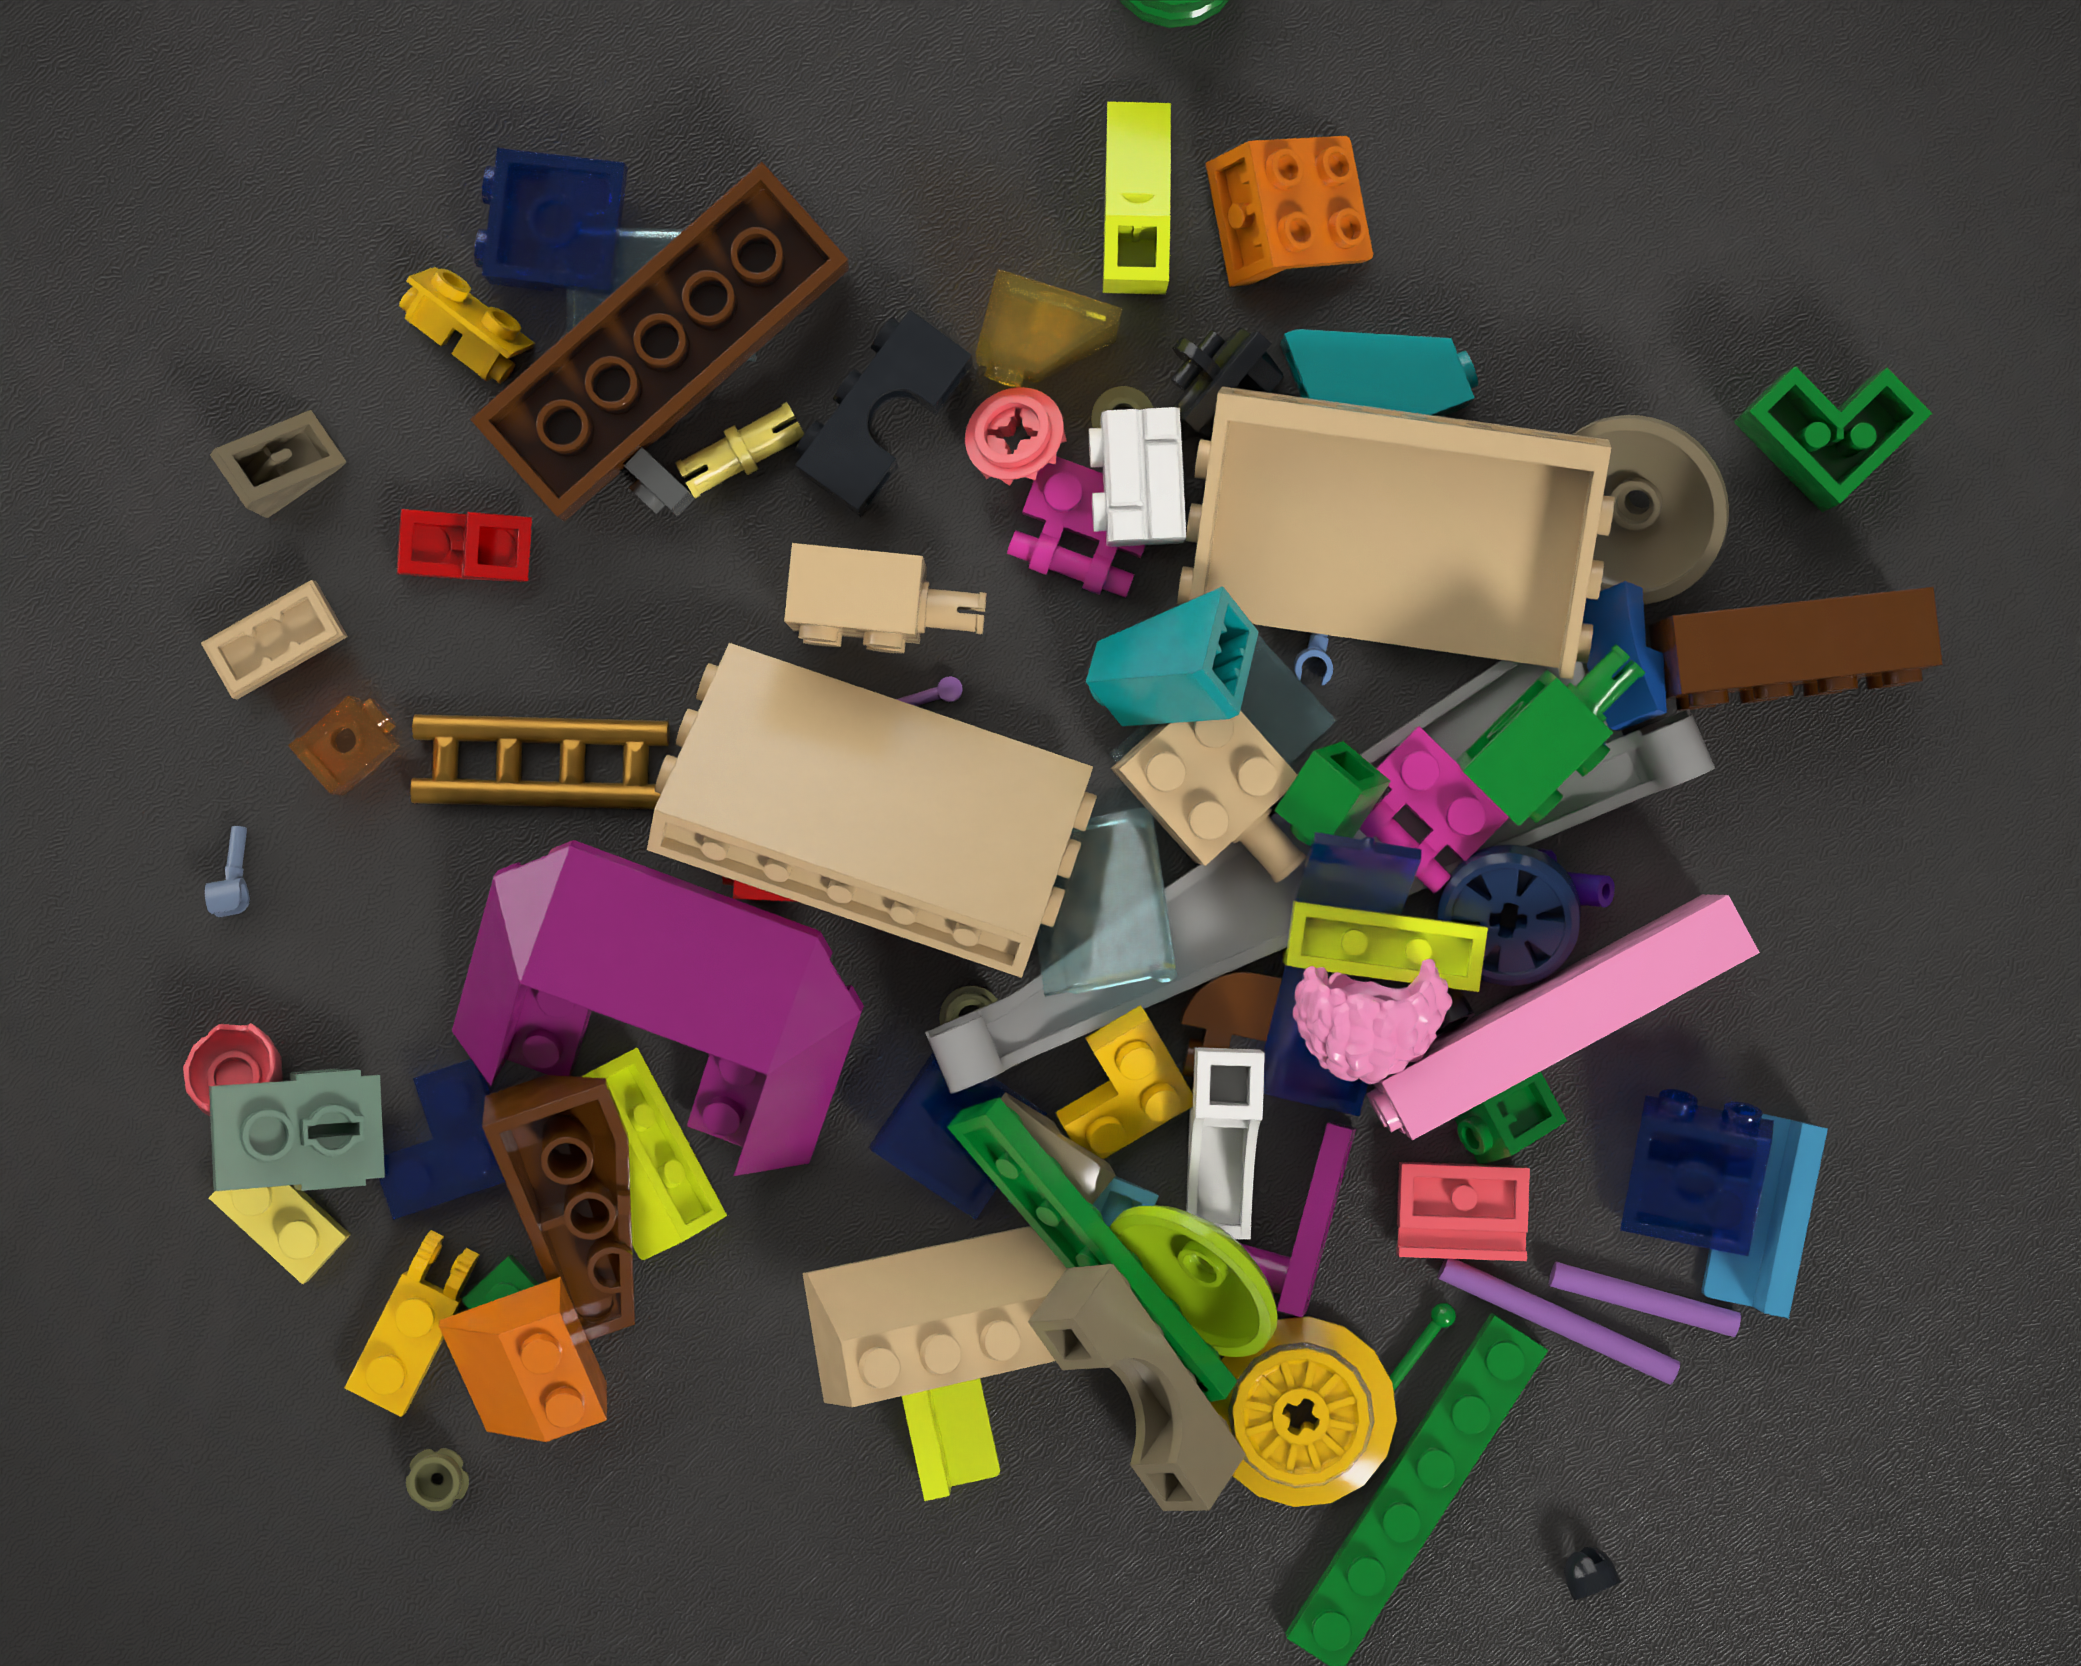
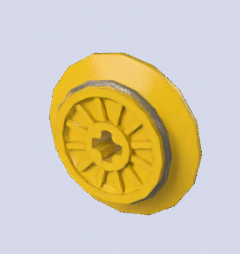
M1311 1316L1277 1319L1276 1330L1262 1350L1244 1357L1224 1356L1221 1360L1238 1381L1226 1399L1210 1403L1215 1411L1227 1422L1230 1432L1246 1454L1232 1476L1258 1497L1292 1507L1332 1503L1364 1486L1387 1457L1397 1422L1393 1383L1374 1349L1345 1326ZM1303 1398L1309 1399L1313 1402L1312 1414L1318 1420L1315 1424L1304 1421L1299 1429L1290 1425L1291 1414L1284 1407L1287 1403L1298 1406Z

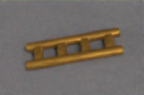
M415 714L412 724L413 739L433 740L432 778H412L411 802L424 804L655 809L661 794L655 792L656 784H648L649 746H669L670 724L669 721ZM459 741L497 742L496 780L458 779ZM522 743H560L559 782L521 781ZM586 744L624 745L623 783L585 782Z

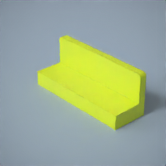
M1293 901L1287 948L1283 949L1282 961L1288 967L1303 969L1310 966L1315 968L1324 967L1327 972L1412 983L1419 975L1422 961L1433 959L1435 967L1438 968L1440 978L1446 980L1448 988L1479 992L1488 928L1472 924Z
M638 1048L582 1076L606 1078L628 1132L632 1246L641 1260H646L689 1239L727 1216Z
M981 1378L902 1396L924 1501L950 1496L952 1486L993 1478L999 1475L1000 1465Z

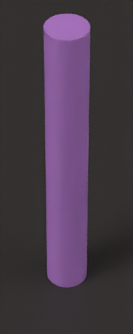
M1559 1262L1554 1263L1550 1273V1287L1735 1337L1739 1330L1741 1322L1740 1312Z

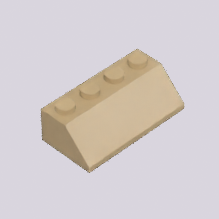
M1031 1226L803 1273L824 1403L856 1407L1055 1361L1028 1321L1067 1268Z

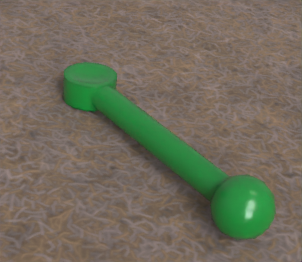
M1440 1303L1433 1307L1431 1311L1432 1321L1389 1376L1393 1383V1392L1441 1328L1449 1327L1454 1323L1456 1312L1450 1304Z

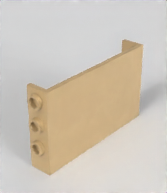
M1222 386L1217 395L1211 441L1200 439L1198 446L1195 478L1206 479L1203 504L1191 503L1186 541L1197 543L1194 568L1186 566L1182 568L1177 604H1184L1223 586L1251 623L1255 625L1553 667L1559 669L1560 678L1573 679L1576 662L1587 663L1591 649L1593 625L1582 623L1586 598L1598 600L1602 583L1604 561L1593 560L1597 534L1609 536L1613 517L1615 497L1604 495L1611 453L1610 442L1608 439Z
M729 643L719 666L708 663L703 673L696 697L697 700L702 701L699 711L688 708L683 717L676 739V745L682 747L678 758L667 755L661 766L655 785V792L660 793L661 796L654 809L647 850L1022 978L1040 924L1053 927L1061 906L1065 890L1053 885L1057 875L1067 879L1070 878L1081 842L1071 839L1070 835L1073 828L1085 832L1097 795L1085 790L1093 766Z

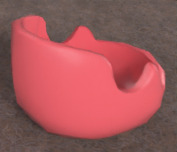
M251 1023L248 1025L219 1024L215 1026L207 1036L202 1037L193 1045L183 1066L186 1093L200 1110L210 1116L209 1086L283 1080L281 1055L270 1037Z

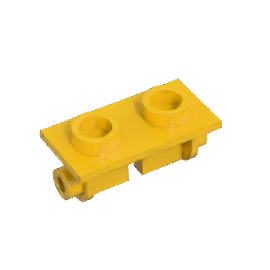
M433 267L413 274L406 280L413 287L404 294L399 303V307L406 312L405 320L413 324L440 346L447 344L456 329L462 334V337L451 354L485 381L493 378L499 384L503 383L515 368V363L509 358L530 350L535 345L532 340L520 332L521 326L515 318L503 310L487 307L469 293L471 291L469 284L457 274L446 269Z

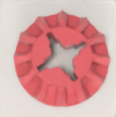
M1025 387L1009 388L1000 391L982 402L972 414L965 433L967 454L986 479L990 477L997 478L1009 486L1014 479L1027 477L1036 480L1037 471L1047 463L1056 464V452L1061 443L1067 442L1064 432V417L1056 403L1041 391ZM1022 419L1023 427L1031 438L1020 440L1017 449L1012 454L1010 447L1003 438L1014 436L1016 428L1020 426Z

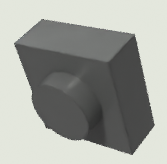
M642 447L624 465L637 478L629 489L656 514L666 505L678 517L695 499L683 485Z

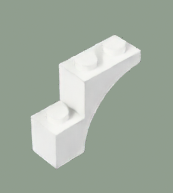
M1195 1047L1193 1107L1189 1110L1186 1212L1214 1223L1235 1239L1251 1240L1255 1153L1259 1125L1263 1116L1265 1053L1256 1049Z

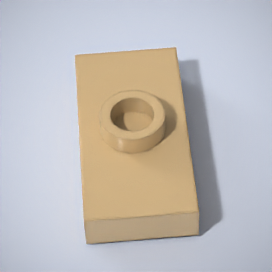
M310 580L201 642L230 696L233 699H239L348 636L318 583Z

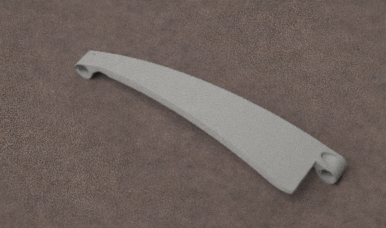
M1500 660L1360 755L1377 768L1416 727L1420 726L1457 763L1456 759L1546 669L1555 675L1565 686L1570 682L1576 686L1589 673L1587 664L1576 662L1573 679L1560 678L1558 668ZM1690 710L1682 711L1624 736L1621 730L1615 731L1610 729L1613 734L1604 742L1610 748L1609 753L1587 775L1582 777L1575 770L1557 788L1563 794V798L1550 813L1538 823H1535L1528 817L1520 826L1511 818H1508L1477 851L1497 845H1530L1630 802L1674 787L1715 769V766ZM1388 788L1385 789L1377 803L1390 791ZM1405 805L1393 817L1418 843L1431 831ZM1275 812L1270 815L1271 819L1287 835L1299 851L1306 855L1304 861L1278 883L1274 882L1269 872L1240 841L1237 843L1231 842L1206 866L1197 865L1010 996L926 1032V1036L950 1093H955L992 1078L1036 1055L1106 1026L1139 1005L1145 1009L1286 948L1293 901L1373 911L1427 887L1417 877L1410 880L1397 867L1401 861L1375 836L1369 840L1358 830L1351 841L1321 851L1319 848L1311 847L1295 837L1290 830V823ZM1447 846L1434 858L1450 874L1462 862Z

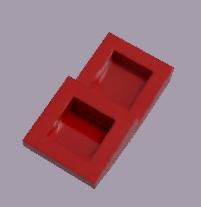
M401 509L396 574L527 582L532 517L474 512L456 514Z

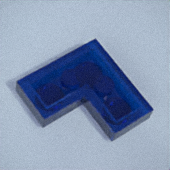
M472 1059L413 1078L433 1139L384 1155L385 1178H379L393 1220L505 1182L482 1127L485 1096L489 1095L490 1092L485 1077Z

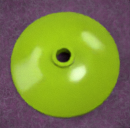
M1157 1205L1129 1208L1120 1213L1109 1226L1122 1244L1140 1259L1143 1269L1165 1295L1178 1304L1182 1315L1196 1332L1219 1355L1228 1357L1250 1356L1262 1350L1271 1339L1277 1327V1309L1271 1287L1262 1270L1249 1253L1225 1230L1189 1212Z

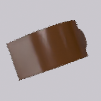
M1234 971L1203 983L1192 993L1185 1003L1179 1018L1181 1024L1203 1028L1201 1040L1189 1038L1183 1063L1182 1075L1193 1077L1190 1088L1192 1091L1194 1085L1195 1047L1229 1049L1232 1035L1283 1045L1296 982L1254 972Z

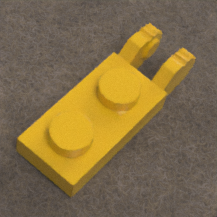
M432 1230L425 1236L409 1270L401 1275L345 1386V1389L400 1417L408 1410L444 1339L439 1328V1320L457 1313L462 1303V1299L459 1297L479 1258L478 1253L468 1248L458 1255L452 1265L451 1274L444 1289L424 1280L431 1264L435 1262L442 1249L441 1243L444 1236Z

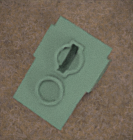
M358 1069L310 1070L289 1073L290 1081L209 1086L214 1191L295 1185V1189L306 1191L366 1186V1179L385 1178L380 1075L361 1076V1070Z

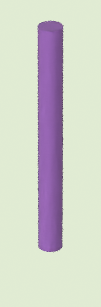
M1445 1259L1441 1265L1437 1278L1669 1385L1673 1383L1678 1374L1680 1361L1457 1259Z

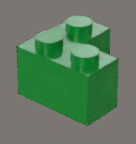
M1795 366L1771 384L1734 423L1821 512H1824L1845 500L1933 413L1888 367L1867 379L1837 409Z

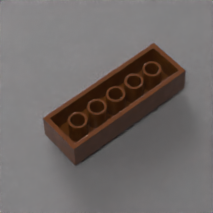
M761 161L470 420L550 510L565 522L626 468L624 465L641 447L644 450L650 447L849 270L848 258Z

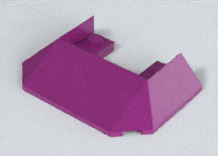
M572 840L552 848L546 856L523 865L517 862L498 870L493 876L452 1032L490 1086L494 1083L507 1060L547 1075L571 1076L575 1069L591 1011L708 1053L709 1057L687 1127L742 1146L743 1149L734 1176L809 1164L864 1005L853 986H845L830 960L833 952L821 931Z

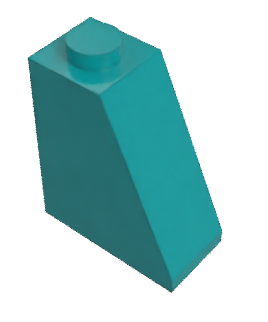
M1295 329L1285 333L1280 343L1299 395L1303 398L1443 417L1466 408L1475 398L1471 389L1478 387L1477 374L1468 353L1465 350L1457 353L1452 338Z
M1222 586L1097 641L1086 683L1094 699L1100 705L1106 706L1121 726L1230 719L1240 714L1258 630Z

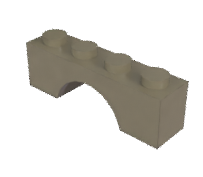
M1114 1264L1067 1268L1028 1323L1062 1370L1109 1368L1121 1379L1130 1395L1136 1418V1439L1130 1466L1163 1511L1210 1510L1245 1457V1452L1230 1432L1227 1422L1215 1411L1197 1385L1195 1376L1183 1365L1165 1339L1160 1326L1151 1319L1132 1292L1128 1280L1116 1269Z

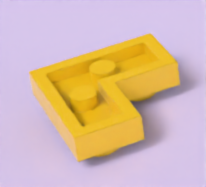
M1139 1005L1085 1037L1110 1080L1055 1113L1072 1141L1101 1159H1105L1193 1107V1093L1146 1012Z

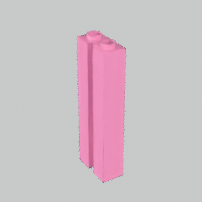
M1700 895L1437 1037L1420 1061L1408 1063L1403 1071L1387 1075L1386 1078L1374 1084L1376 1089L1366 1095L1384 1128L1388 1127L1391 1132L1398 1129L1401 1133L1414 1140L1760 952L1729 895Z

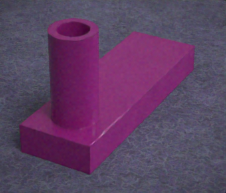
M1333 1121L1327 1123L1292 1256L1287 1257L1240 1243L1262 1270L1272 1292L1281 1295L1277 1307L1278 1311L1298 1317H1303L1307 1313L1356 1132L1354 1127Z

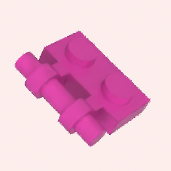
M1056 456V464L1047 463L1037 471L1036 480L1032 484L1022 511L1023 515L1045 522L1039 538L1015 530L1007 554L1030 562L1029 569L1047 575L1048 570H1052L1084 582L1082 589L1098 595L1101 594L1103 589L1126 598L1135 574L1111 566L1116 551L1120 550L1141 558L1146 545L1107 546L1106 531L1094 532L1092 516V493L1104 492L1103 473ZM1066 530L1098 542L1094 557L1090 558L1058 546L1063 531Z
M1418 726L1376 768L1391 781L1387 786L1390 791L1375 804L1359 830L1369 840L1375 836L1401 861L1397 867L1410 880L1417 877L1434 894L1452 876L1434 859L1436 855L1447 846L1461 861L1466 862L1509 817ZM1404 805L1431 830L1419 843L1393 818Z

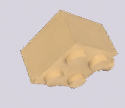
M792 543L784 622L793 631L799 632L798 638L803 639L805 644L841 647L842 636L864 638L863 645L867 646V650L904 653L905 642L920 644V634L925 633L926 627L983 634L984 615L959 613L958 611L985 612L987 593L980 592L978 594L929 589L930 584L926 582L927 567L923 556Z
M1241 710L1238 716L1226 720L1159 724L1111 767L1112 771L1197 864L1206 866L1231 842L1237 843L1240 841L1269 872L1273 881L1278 883L1293 872L1306 858V855L1299 851L1269 816L1272 811L1270 807L1288 791L1297 774Z

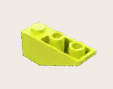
M1107 102L1103 293L1166 295L1169 282L1171 103Z

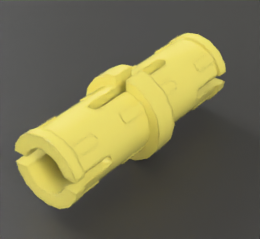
M787 402L740 430H737L735 425L724 430L725 438L684 460L680 459L675 462L684 478L708 467L706 472L686 482L695 499L701 496V493L745 470L747 475L758 470L756 463L801 440L804 432L798 421L777 433H773L775 429L796 419Z

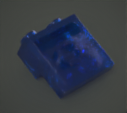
M497 148L495 166H486L482 183L483 203L490 205L487 229L478 230L475 241V265L482 268V276L492 285L552 292L554 288L612 294L628 172L625 162Z
M1677 1089L1662 1090L1659 1093V1098L1645 1095L1620 1231L1749 1256L1772 1145L1774 1120L1762 1118L1763 1113L1758 1107L1744 1102H1728L1724 1105L1723 1110L1698 1106V1099L1694 1095Z

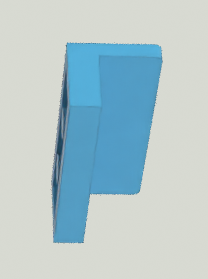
M1740 1110L1738 1112L1701 1288L1703 1295L1708 1298L1751 1306L1764 1314L1789 1319L1827 1128L1748 1110Z

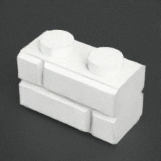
M1180 408L1107 410L1102 412L1100 418L1101 428L1089 429L1090 467H1103L1104 492L1092 493L1094 532L1106 531V544L1109 547L1183 543L1186 539Z

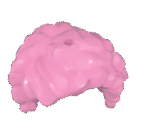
M1433 959L1423 960L1419 975L1413 980L1412 984L1399 989L1384 987L1372 981L1361 982L1352 980L1347 975L1335 972L1328 979V973L1324 967L1315 968L1310 966L1305 969L1303 973L1304 979L1295 988L1296 1005L1293 1007V1018L1297 1022L1298 1032L1306 1041L1307 1048L1311 1054L1318 1058L1321 1067L1329 1069L1336 1077L1346 1081H1355L1359 1078L1365 1083L1375 1084L1386 1078L1387 1075L1403 1071L1408 1063H1415L1423 1058L1437 1037L1436 1031L1445 1020L1446 1012L1452 1004V998L1447 993L1448 984L1445 979L1440 978L1438 968L1435 967Z

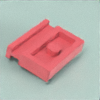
M1399 1162L1397 1256L1527 1261L1526 1232H1528L1530 1168L1515 1165Z

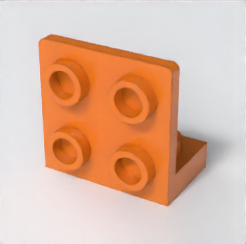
M1348 136L1248 141L1205 163L1230 287L1251 285L1285 269L1355 264L1372 259V245L1352 143Z

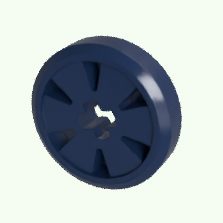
M1497 845L1475 852L1466 862L1462 861L1452 871V876L1445 883L1441 894L1438 920L1479 925L1488 928L1481 980L1507 986L1529 984L1547 977L1567 960L1579 934L1581 903L1578 891L1571 877L1553 858L1526 846ZM1504 903H1513L1519 906L1517 914H1525L1527 918H1517L1515 927L1508 928L1500 925L1502 916H1493L1492 913H1500Z

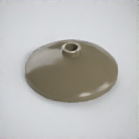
M1621 415L1604 418L1592 422L1573 433L1572 435L1608 439L1611 445L1604 495L1615 497L1613 517L1609 536L1597 534L1593 560L1604 561L1600 591L1627 581L1642 587L1644 604H1651L1674 597L1691 587L1706 573L1716 559L1723 545L1729 521V503L1726 486L1715 461L1697 440L1680 428L1656 418L1640 415ZM1633 490L1643 491L1649 498V506L1645 508L1634 506L1629 499V492Z

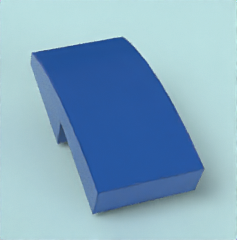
M1624 581L1600 591L1598 600L1586 598L1582 623L1593 625L1591 649L1588 662L1586 663L1588 672L1617 644L1630 658L1612 675V678L1630 660L1635 661L1646 673L1642 678L1639 677L1603 713L1607 718L1608 727L1615 731H1620L1667 713L1663 653L1646 647L1643 588Z

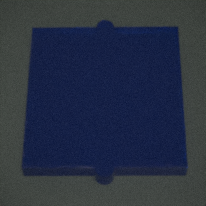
M1315 832L1296 889L1294 901L1401 915L1421 862L1422 849L1375 842V839L1372 837H1364L1361 840Z

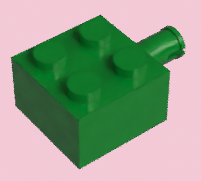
M1617 644L1576 686L1571 682L1565 686L1555 675L1546 669L1456 759L1461 770L1518 826L1528 817L1535 823L1542 820L1563 798V794L1557 788L1575 770L1582 777L1587 775L1609 753L1610 748L1604 742L1613 732L1603 723L1607 719L1603 713L1639 677L1642 678L1646 674L1635 661L1630 660L1612 678V675L1630 658Z

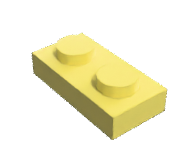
M295 1185L214 1191L209 1197L215 1205L301 1284L308 1282L351 1235L304 1191L295 1189Z

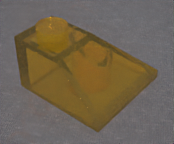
M998 269L975 353L976 364L987 367L984 376L1005 385L1021 387L1023 379L1038 383L1115 343L1120 331L1123 308Z

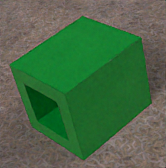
M1344 741L1312 752L1274 811L1290 823V830L1295 837L1311 847L1324 851L1353 839L1391 781Z

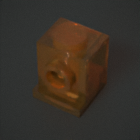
M348 695L301 738L297 737L288 746L330 794L344 796L401 745L389 733L396 727L395 722L374 699L370 697L363 703L359 698ZM349 728L355 734L356 743L352 750L343 753L336 746V736L341 730Z

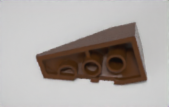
M544 1075L486 1095L482 1127L547 1281L561 1277L588 1341L635 1325L629 1137L606 1078Z

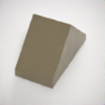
M312 410L217 447L210 454L244 506L265 518L275 514L342 468L346 463V460Z

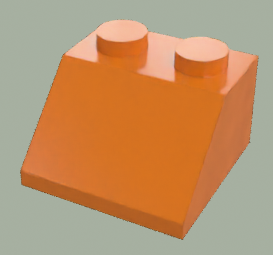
M561 1277L439 1320V1328L487 1432L548 1442L607 1420V1382Z

